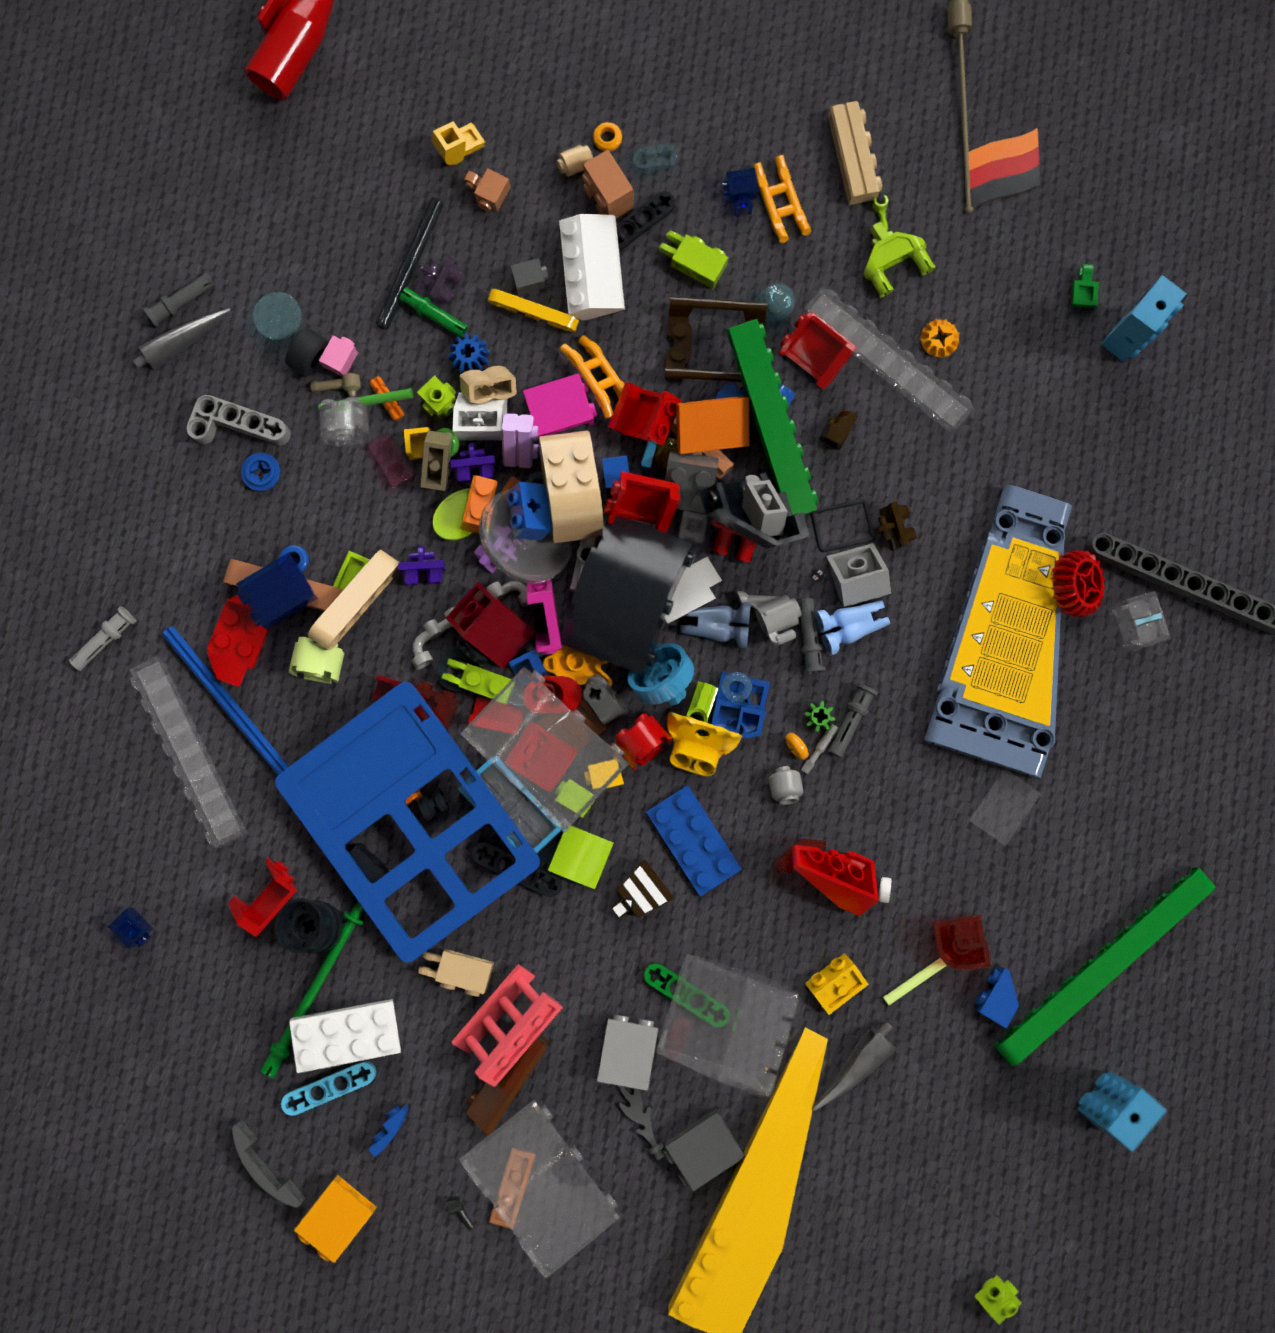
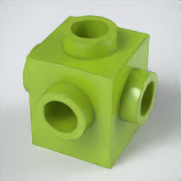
M434 375L417 391L420 399L424 402L422 407L431 416L436 414L441 419L444 415L449 416L453 412L456 397L454 396L456 391L449 383L443 384Z
M998 1275L987 1280L983 1284L982 1289L975 1295V1298L998 1324L1006 1318L1012 1317L1022 1304L1015 1296L1019 1293L1018 1290L1008 1279L1003 1282Z

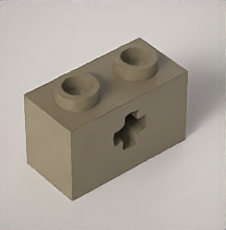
M435 431L427 432L423 450L421 488L445 491L449 479L453 434Z

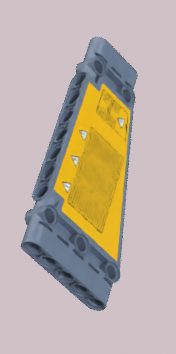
M1004 485L995 516L991 521L990 532L986 534L983 542L985 546L982 545L976 564L978 568H975L969 586L971 591H968L962 612L964 614L960 615L954 634L956 637H953L947 656L949 660H946L940 681L942 684L939 683L937 691L939 694L937 701L933 705V713L924 741L931 744L934 742V745L955 752L958 750V753L976 759L981 758L982 761L1000 767L1004 765L1006 769L1024 775L1028 773V776L1041 779L1049 750L1055 743L1061 607H1057V599H1053L1054 590L1051 589L1053 582L1050 578L1054 575L1052 569L1055 568V561L1059 560L1060 555H1064V532L1072 509V505L1017 486ZM999 518L1006 519L1009 523V527H1001V525L999 524ZM1047 533H1051L1055 537V544L1047 541ZM943 702H947L951 706L949 715L943 714L940 709ZM991 717L998 721V728L995 731L991 730L988 725ZM1039 733L1045 737V744L1043 746L1038 745L1036 742V736ZM983 734H986V735L995 737L996 739L991 738V737H988V736H985V735H983Z

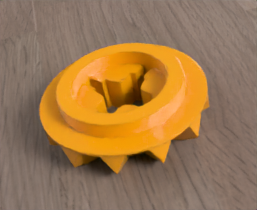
M935 319L927 323L923 328L921 344L924 350L931 356L946 357L956 350L959 344L960 333L957 332L955 324L949 323L947 319ZM938 329L941 335L948 336L944 339L943 345L940 340L933 339L937 336Z

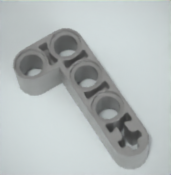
M203 395L198 398L187 424V433L200 444H207L212 441L218 425L275 445H284L291 437V432L283 421L211 395ZM213 404V411L205 413L207 406ZM233 412H237V417L233 421H228V416ZM260 420L257 428H250L253 421ZM268 426L275 431H279L281 429V434L276 433L274 435L270 430H268ZM205 427L204 434L197 436L198 429Z

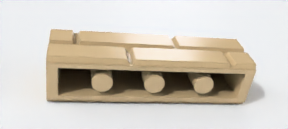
M857 101L849 102L845 105H834L830 107L828 119L848 204L853 205L873 201L875 197L877 200L879 192L882 191V182L880 176L876 177L874 170L877 167L875 154H871L869 146H871L870 132H865L864 128L866 123L865 111L860 109Z

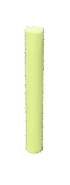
M943 955L883 997L888 1005H891L951 962L946 955Z

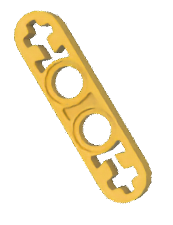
M491 289L487 300L492 305L515 313L517 311L522 312L526 317L537 321L542 319L551 326L571 333H575L579 323L577 318L497 289Z

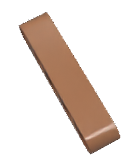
M230 559L223 583L227 585H235L245 590L255 586L276 594L277 599L324 612L343 591L333 586Z

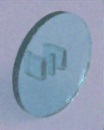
M273 292L263 296L257 302L253 312V320L256 328L263 336L273 340H282L292 336L298 330L302 321V311L298 302L289 294Z

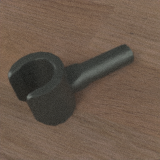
M459 1196L448 1198L446 1207L449 1214L458 1212L468 1229H472L474 1224L466 1214L463 1203L458 1201L461 1198Z

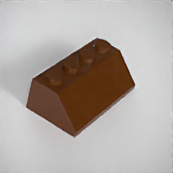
M542 1034L536 1038L496 1087L481 1080V1083L484 1084L483 1088L479 1093L474 1091L466 1104L470 1107L466 1114L486 1135H490L547 1049L550 1040Z

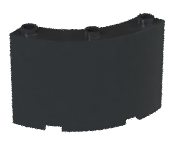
M616 516L613 524L607 523L608 519L606 520L598 534V538H600L597 549L591 548L571 601V604L575 605L574 612L571 617L568 616L566 619L561 645L644 675L648 667H653L658 654L655 653V648L664 618L671 613L674 604L672 597L686 567L690 568L695 557V554L692 553L693 542Z

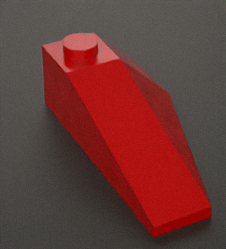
M799 845L792 847L793 868L839 908L861 916L879 901L873 860L849 851L846 854H841L833 849L824 852L816 847Z

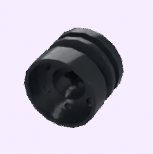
M303 898L294 899L286 903L278 912L274 923L275 936L278 943L285 950L293 953H326L336 946L343 931L342 917L332 904Z

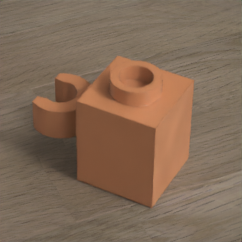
M488 168L482 178L471 171H468L464 178L467 181L466 186L475 190L474 195L478 206L485 211L492 209L498 212L511 188L509 179Z

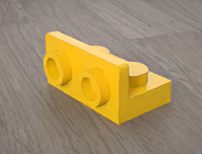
M845 953L833 959L827 967L815 973L805 983L828 1015L869 985Z

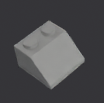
M873 543L826 556L837 594L844 607L891 594L889 570Z

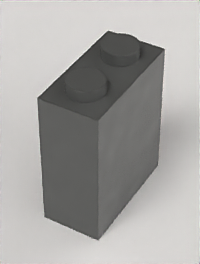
M714 1109L665 1142V1156L671 1165L676 1163L680 1169L678 1173L680 1180L685 1187L690 1185L693 1191L745 1157L743 1150L717 1109Z

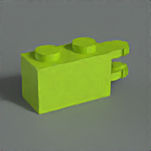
M671 230L668 231L666 234L667 239L678 245V249L676 250L664 243L660 244L658 249L664 255L672 258L671 267L714 289L727 266L728 257L718 248H710L705 245L702 239L696 236L690 237L686 234L683 237Z

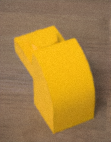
M453 121L434 130L432 133V143L448 165H456L462 162L464 156L483 148L485 143L472 123L458 129Z

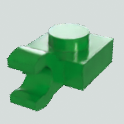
M1083 264L1082 268H1079V280H1074L1072 283L1070 307H1097L1099 282L1092 281L1093 265Z

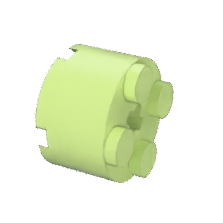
M299 637L298 642H295L289 673L296 677L298 672L303 673L306 680L331 683L333 680L335 683H338L344 658V652L338 648V644L328 651L320 644L313 643L314 640L310 638Z

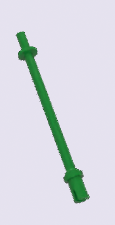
M359 901L356 902L351 913L344 911L343 916L347 920L343 926L341 938L336 946L329 951L293 1018L306 1015L355 925H363L364 920L360 916L364 908ZM290 1023L281 1040L271 1045V1052L260 1069V1072L266 1075L272 1066L268 1075L270 1078H275L283 1060L287 1059L290 1055L288 1048L292 1041Z

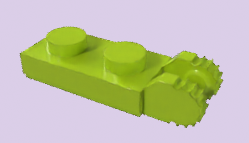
M448 659L447 664L450 667L464 670L461 679L454 677V675L443 673L442 679L476 694L504 704L507 703L515 682L514 680L468 663L465 665Z

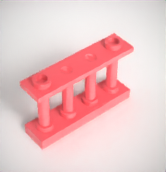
M519 964L452 1040L453 1045L468 1054L472 1051L482 1063L475 1071L476 1075L496 1087L563 1008L558 1001L543 992L539 996L529 985L535 976ZM522 992L532 1003L524 1015L512 1004ZM504 1012L516 1023L507 1035L496 1024ZM488 1031L499 1043L490 1055L479 1044Z

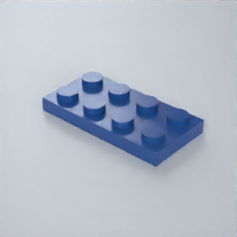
M688 785L646 812L699 896L704 895L742 870Z

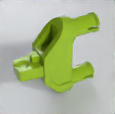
M881 221L872 226L870 231L874 237V240H872L874 248L863 275L866 279L872 281L880 298L885 297V293L888 295L894 290L883 273L891 266L907 258H913L922 276L936 268L926 252V243L922 238L901 232H888Z

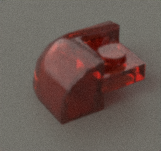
M981 915L951 917L932 921L936 949L939 957L946 965L956 970L991 967L988 943L984 940Z

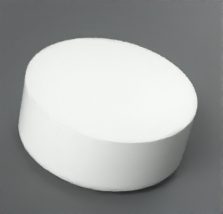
M881 878L879 902L889 903L891 878Z

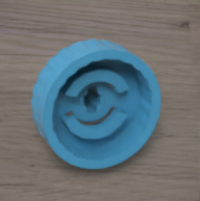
M667 643L656 646L655 653L658 655L654 666H649L644 675L629 670L628 683L640 701L645 704L654 705L663 702H669L670 705L679 704L685 698V688H687L694 676L695 669L693 663L680 645Z

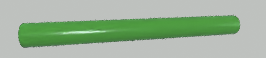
M410 388L318 404V409L320 413L411 399L413 398V391Z

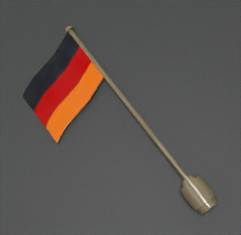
M952 0L947 8L948 33L958 38L966 189V208H964V211L971 213L974 207L990 200L1022 193L1040 184L1038 129L1036 128L1022 136L991 142L972 151L968 150L963 37L972 31V12L968 0Z

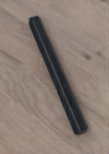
M431 198L376 320L377 326L382 329H389L400 305L399 297L401 293H405L403 290L408 287L444 206L443 201L440 199Z

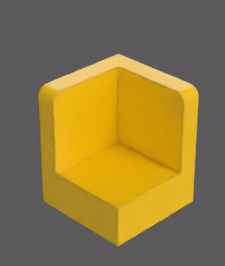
M428 427L404 429L406 454L410 460L423 459L424 441L427 432L430 431Z

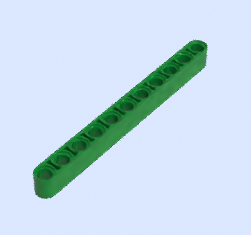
M1198 866L1190 870L1191 873L1187 877L1180 878L1171 886L1173 889L1167 894L1163 893L1154 901L1152 908L1148 911L1145 909L1136 917L1134 924L1130 927L1127 925L1116 935L1117 939L1111 944L1108 942L1098 951L1099 955L1093 960L1090 958L1079 968L1081 971L1074 977L1071 975L1065 980L1056 993L1052 992L1048 995L1037 1010L1034 1008L1023 1018L1024 1021L1019 1026L1015 1025L1005 1034L1006 1037L999 1043L998 1041L995 1042L994 1047L1010 1066H1016L1214 891L1216 886Z

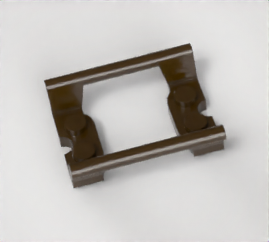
M670 297L668 338L673 340L674 346L667 349L665 378L742 382L739 372L685 369V366L690 361L692 328L688 323V317L693 308L743 311L746 322L757 319L758 323H762L765 328L768 303Z

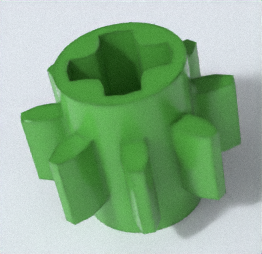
M821 701L817 708L811 703L809 706L812 711L804 713V716L809 717L810 720L806 726L814 725L815 732L820 730V726H823L825 730L830 729L827 724L828 721H835V718L830 717L829 713L833 710V707L826 709L824 701ZM820 710L825 719L817 723V718L813 717V714L818 713Z

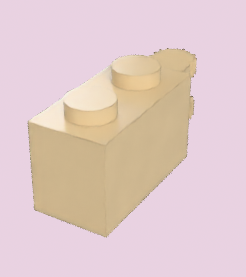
M445 949L442 955L427 951L423 953V958L439 962L440 965L438 971L429 967H419V974L436 978L435 981L441 982L440 986L446 989L455 990V987L465 989L464 993L479 997L480 993L485 994L487 991L494 962Z

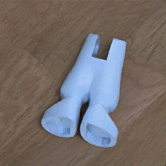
M883 601L840 608L831 616L825 610L816 611V624L820 633L834 627H841L839 631L821 636L828 654L831 656L837 654L840 643L851 644L889 625L890 620L888 617L873 621L871 612L874 613L884 608Z

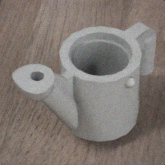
M743 591L736 592L740 604L751 602V607L755 610L760 627L764 634L769 637L772 644L781 645L796 638V633L793 629L777 634L799 624L798 617L802 616V613L795 598L790 599L787 595L761 596L748 595Z

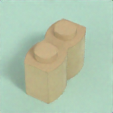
M492 366L484 371L469 370L460 375L461 392L471 403L481 404L493 398L508 399L517 394L516 378L506 367Z

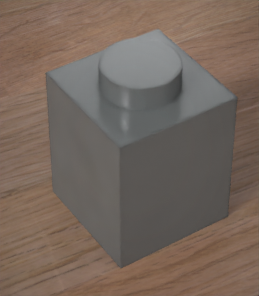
M539 258L511 265L518 296L546 289L545 281L549 280L546 265L541 266Z

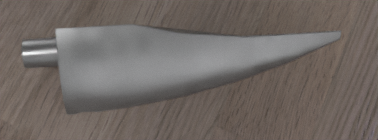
M228 308L195 319L139 346L143 355L134 359V363L138 369L148 363L153 370L159 368L205 335L231 310Z
M885 1021L878 1030L873 1026L856 1044L836 1079L812 1107L814 1111L851 1090L896 1051L897 1048L885 1038L893 1029L890 1024Z

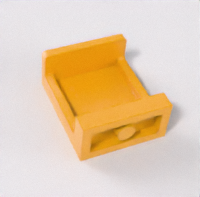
M337 1175L294 1231L298 1233L297 1236L303 1243L311 1244L315 1247L321 1258L335 1263L377 1207Z

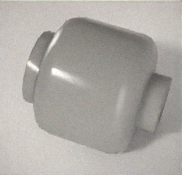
M789 766L777 768L775 770L776 773L772 774L769 778L772 798L775 801H779L781 805L798 802L799 797L804 793L799 772L790 770Z

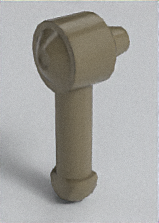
M354 373L345 374L342 376V379L313 381L310 384V389L314 393L343 388V390L348 392L349 398H355L356 392L361 388L360 376Z

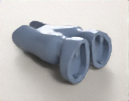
M751 602L742 603L737 610L727 605L698 607L684 615L694 618L695 616L698 617V626L680 625V633L706 637L721 642L734 639L741 649H747L749 627L730 626L729 623L749 624Z

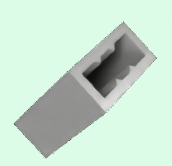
M614 1014L613 1019L608 1018L597 1082L648 1091L658 1027L653 1026V1021L639 1019L637 1024L628 1022L629 1017Z

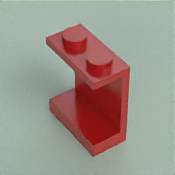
M269 857L265 862L274 879L250 906L236 896L228 902L236 924L255 937L259 935L297 891L293 883L294 877L288 873L289 868L280 860L274 862Z

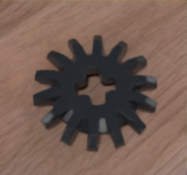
M462 639L457 640V645L461 651L466 653V656L471 657L474 662L476 661L484 668L492 669L494 667L489 658L468 641L464 642Z

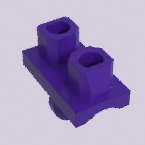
M469 443L468 451H460L461 459L450 460L451 469L455 472L458 484L471 483V470H479L481 477L494 480V468H497L495 456H485L484 449L475 450L474 443Z
M424 545L418 546V553H409L410 560L419 561L398 563L399 571L403 573L406 586L419 585L418 572H427L428 584H442L446 563L443 560L426 561V559H435L434 552H425Z

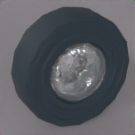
M452 649L444 653L439 659L436 668L437 678L448 691L455 693L467 692L468 690L458 687L459 685L441 678L443 673L455 675V672L452 670L453 667L447 664L448 659L465 665L468 663L479 668L481 667L471 657L466 656V653L462 652L461 649ZM459 674L456 678L461 679L463 675Z

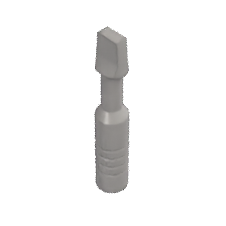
M833 724L829 726L830 729L826 731L816 745L815 752L801 769L803 772L808 774L812 770L819 755L826 750L831 740L839 731L837 726Z

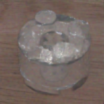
M349 397L345 401H334L331 399L321 401V407L318 411L320 440L323 443L329 445V440L335 442V446L340 447L360 445L363 443L364 438L367 441L370 439L368 408L360 403V398Z

